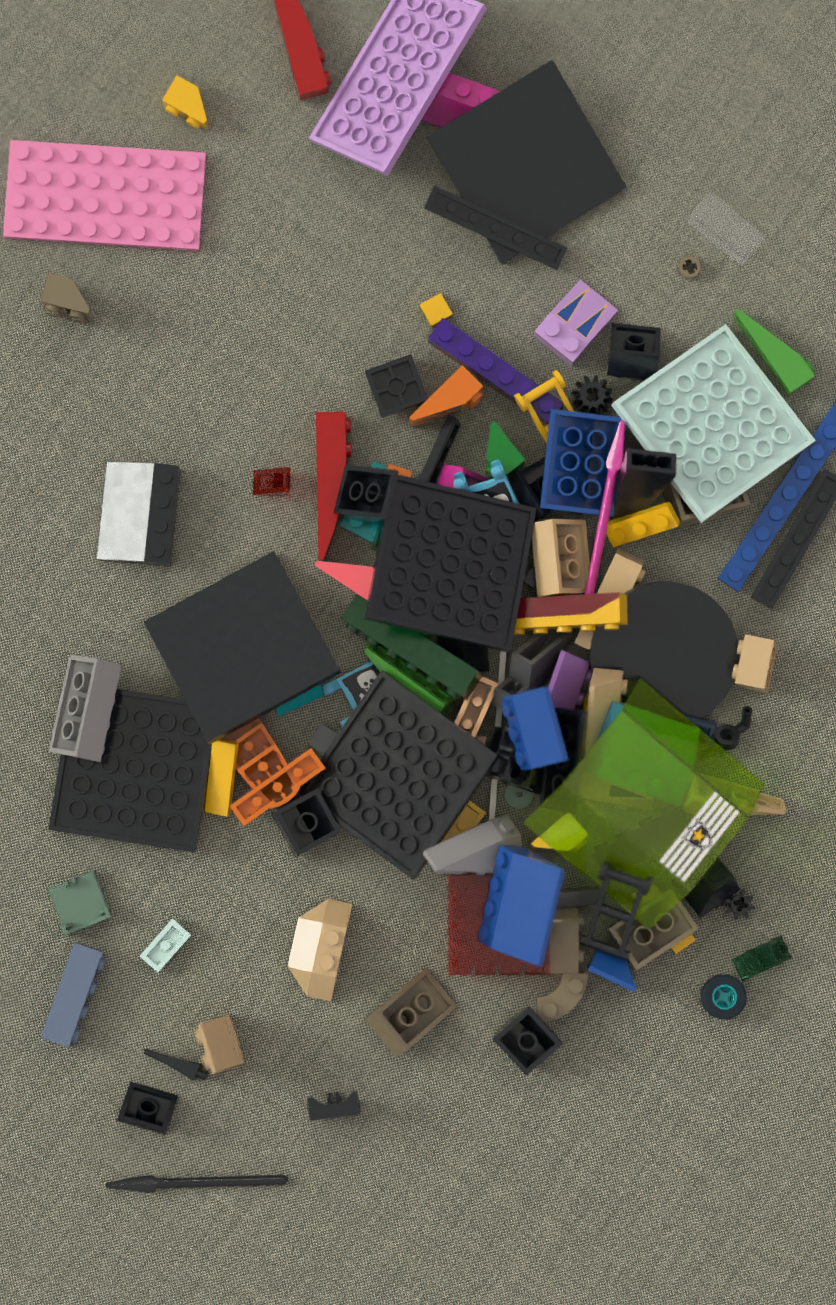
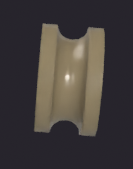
M693 256L684 257L678 266L680 276L686 280L696 278L701 269L699 260ZM686 262L696 266L692 274H689L688 270H683Z

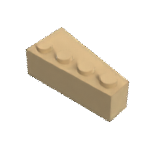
M617 548L597 594L616 592L624 594L631 590L635 583L640 584L646 572L642 569L644 560ZM580 629L574 643L590 650L594 631L585 632Z

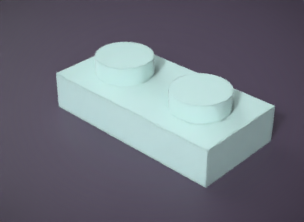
M172 919L143 951L140 957L159 973L190 938L191 934Z

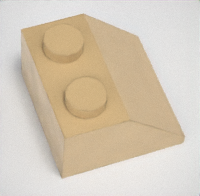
M746 634L744 640H739L737 654L741 656L739 665L734 664L732 679H735L737 686L768 694L778 648L775 640Z

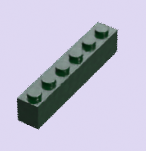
M356 594L341 619L347 622L345 626L356 635L361 631L367 635L365 639L367 642L377 648L381 644L387 648L385 653L395 660H398L399 657L406 660L405 666L418 674L420 670L427 674L426 680L437 687L440 683L447 687L445 692L458 700L460 696L466 700L469 698L483 674L417 631L364 619L368 600Z

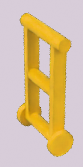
M557 370L552 372L553 378L525 395L521 396L519 393L514 395L521 410L529 412L546 445L549 424L543 427L531 402L555 388L565 409L574 412L562 390L566 387V383Z

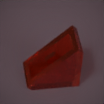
M290 467L253 471V495L291 497L292 471Z

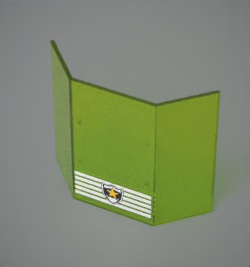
M640 678L623 709L567 779L523 823L600 889L602 888L603 881L599 880V875L605 861L610 862V868L644 880L648 876L653 877L647 897L642 895L635 918L649 930L693 889L746 822L764 783ZM610 879L606 894L628 913H631L638 888Z

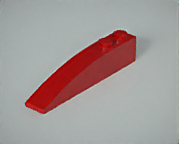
M274 0L300 101L328 94V86L332 85L328 70L323 71L322 62H326L322 47L317 48L310 24L299 1Z
M316 412L319 561H325L335 534L340 515L335 514L334 509L344 468L347 465V457H351V443H346V433H351V418H346L345 412Z

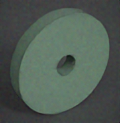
M507 785L504 797L507 804L512 808L523 809L531 804L534 793ZM518 791L522 792L521 797L516 796Z

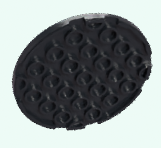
M651 582L627 591L624 594L627 595L628 625H619V630H604V626H599L593 632L589 657L592 674L594 668L624 671L623 679L628 680L627 693L626 695L622 694L621 703H626V706L643 711L646 704L699 718L706 716L720 704L728 693L734 681L732 679L734 664H738L739 655L737 654L738 640L728 615L707 593L680 582Z

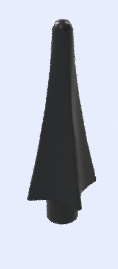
M148 1049L144 1050L145 1055L170 1066L193 1081H196L197 1078L206 1081L209 1071L201 1069L202 1064L169 1057Z

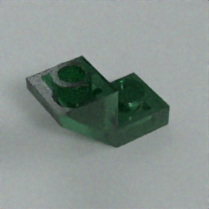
M780 935L732 958V961L743 982L792 957Z

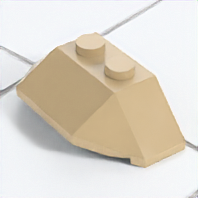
M327 899L298 918L288 968L308 997L332 1001L353 905L351 903Z

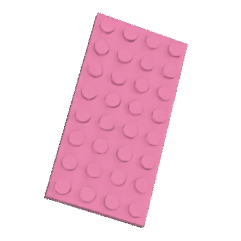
M10 140L3 237L8 239L199 251L206 153Z

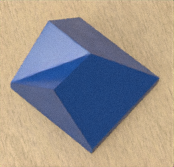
M598 950L595 951L587 966L588 971L634 992L636 986L626 960Z

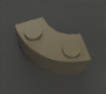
M578 906L556 908L548 941V973H579V964L584 963V950L579 949V929H583V914H578Z
M562 973L559 984L552 992L536 997V1014L544 1022H549L571 1011L584 994L588 974Z

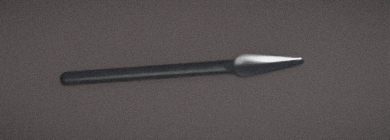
M152 1175L107 1182L105 1187L150 1193L162 1188L284 1185L287 1183L288 1178L285 1175L156 1179Z

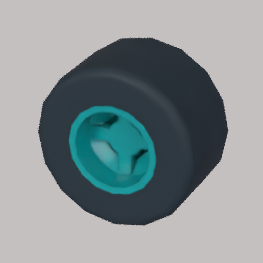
M716 975L709 978L701 990V1003L704 1010L710 1016L718 1019L736 1017L744 1009L747 1002L746 990L743 984L737 978L730 975Z

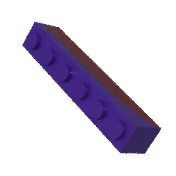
M444 318L440 320L428 337V343L459 365H463L469 372L517 406L519 405L514 398L515 394L519 393L523 396L539 386ZM547 392L532 401L531 405L540 422L547 425L549 424L550 409L561 410L563 402Z

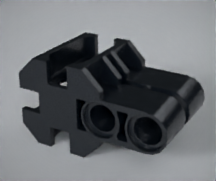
M495 726L488 748L500 757L486 777L541 796L543 768L542 770L538 767L521 770L515 759L516 749L514 742L509 737V728ZM511 764H512V765H513V770H512V773H511V775H510V772H509V771H510V766H511Z

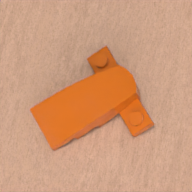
M259 718L221 738V740L239 743L236 769L252 788L251 791L230 805V808L243 826L269 808H282L291 803L297 797L300 786L325 769L311 748L287 764L276 743Z

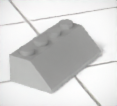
M69 655L48 752L101 762L105 749V739L110 726L112 707L115 703L117 684L120 680L121 664L97 658Z

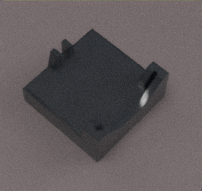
M411 354L365 371L381 418L417 405L421 406L428 399Z
M353 1091L344 1101L341 1100L339 1093L336 1092L337 1102H332L331 1093H328L327 1103L325 1104L313 1097H307L310 1121L360 1114V1102L357 1091Z

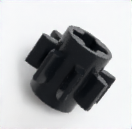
M745 889L740 891V895L735 893L731 899L724 901L729 903V908L725 912H734L735 920L739 917V914L748 918V909H755L749 902L754 897L744 896ZM741 897L745 908H740L737 911V906L733 905V902Z

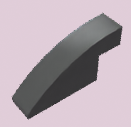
M572 628L570 633H557V629H549L548 634L534 635L512 653L509 677L494 688L492 704L502 709L503 701L501 697L539 688L557 664L561 650L565 651L575 634V629Z

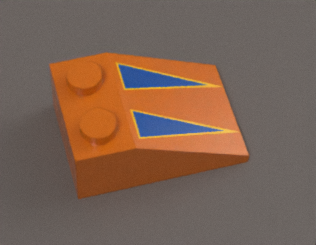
M462 365L409 417V425L415 428L445 418L447 415L464 412L469 407L474 409L482 401L483 385Z

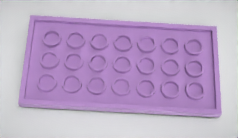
M391 0L309 139L317 145L388 176L486 12L487 7L475 0Z

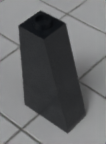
M627 448L617 478L614 515L610 517V520L647 509L676 477V454Z

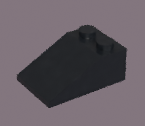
M345 465L334 513L357 521L376 522L387 520L399 471Z

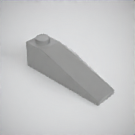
M506 815L489 820L425 850L423 855L435 873L461 875L463 872H475L476 875L483 876L485 873L494 872L495 858L500 845L522 847L521 833L509 816Z

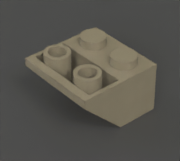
M48 273L41 298V303L45 310L49 311L48 314L58 318H62L63 315L70 316L72 321L80 324H86L87 321L93 322L94 316L73 279Z

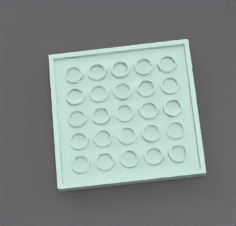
M726 324L614 401L611 405L620 418L625 421L627 427L645 450L676 454V477L670 483L701 523L816 441Z

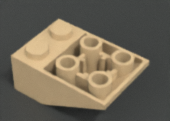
M231 1014L198 1024V1030L195 1031L199 1046L204 1045L206 1053L202 1055L206 1070L211 1069L212 1074L245 1062Z

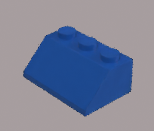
M548 686L501 697L503 701L502 711L509 723V737L514 742L516 749L515 759L521 770L533 769L568 760Z

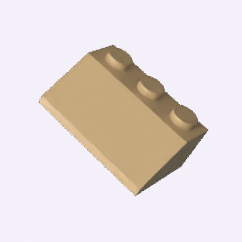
M549 519L534 522L531 538L537 597L583 595L590 567L586 520Z
M594 668L589 688L585 756H591L612 701L626 705V703H621L622 694L626 695L628 680L623 679L624 671L602 668Z

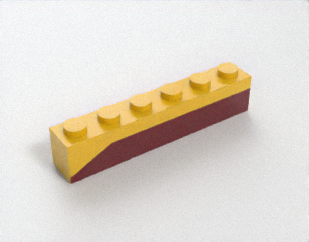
M616 592L520 598L514 636L525 635V631L532 630L533 634H548L549 629H557V633H570L572 628H581V631L589 632L596 631V627L604 626V630H619V625H628L627 595Z

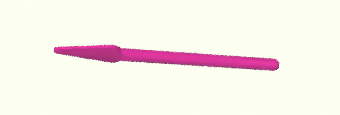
M623 420L619 423L606 461L608 474L584 594H595L617 475L624 458L625 421Z

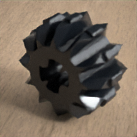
M597 375L594 376L593 382H590L589 377L585 376V385L580 381L576 382L575 385L579 390H572L571 395L578 397L572 400V405L581 404L577 412H582L585 408L587 409L586 413L591 414V411L594 410L595 414L600 415L599 407L605 412L608 411L609 407L605 403H612L613 398L606 396L612 393V388L603 389L607 384L605 379L598 384ZM590 391V394H592V391L596 392L597 401H594V399H592V402L587 400V392Z

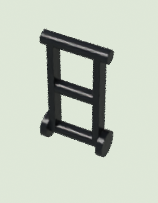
M605 861L599 875V880L603 881L588 934L587 936L582 935L580 944L627 961L630 951L626 950L641 898L642 895L647 897L653 877L648 876L644 880L610 868V862ZM610 879L638 888L631 913L603 904ZM600 913L628 923L620 948L593 938Z

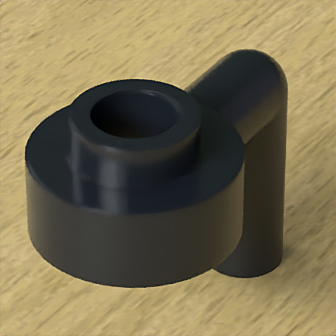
M746 706L743 708L741 722L737 725L724 724L716 729L714 742L717 747L723 750H732L737 747L740 734L750 728L752 718L751 707Z

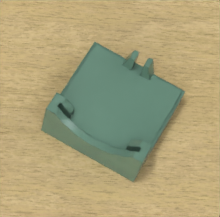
M94 870L47 889L64 935H69L113 917Z

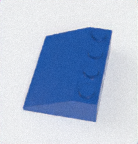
M550 409L540 508L584 515H600L608 474L606 461L619 423L622 420L620 417ZM617 480L609 517L614 515Z
M500 845L495 858L493 877L490 880V889L484 906V915L479 928L478 941L493 950L536 966H543L565 869L525 847Z

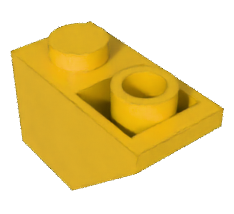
M176 75L162 99L163 105L166 107L165 111L175 117L181 115L187 119L186 122L196 129H199V127L207 129L208 122L198 87Z

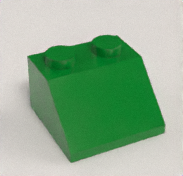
M494 421L490 425L485 472L490 479H493L491 462L500 460L508 479L524 467L525 459Z

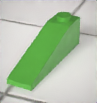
M740 309L734 312L733 318L788 396L813 380L815 369L808 359L804 360L800 354Z
M372 644L366 647L364 652L380 672H386L446 716L455 700L454 697L446 693L439 685L437 687L426 680V676L421 672L417 674L406 667L407 662L400 657L398 660H395L385 653L387 648L381 644L378 648Z

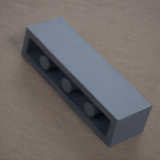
M77 942L73 944L40 1038L68 1048L72 1046V1043L77 1044L81 1034V1030L78 1029L80 1020L86 1019L90 1008L86 1003L89 995L94 996L98 986V982H95L98 972L102 973L107 959L103 958L105 952Z

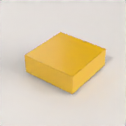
M441 293L419 305L431 327L437 325L442 318L446 320L453 316Z

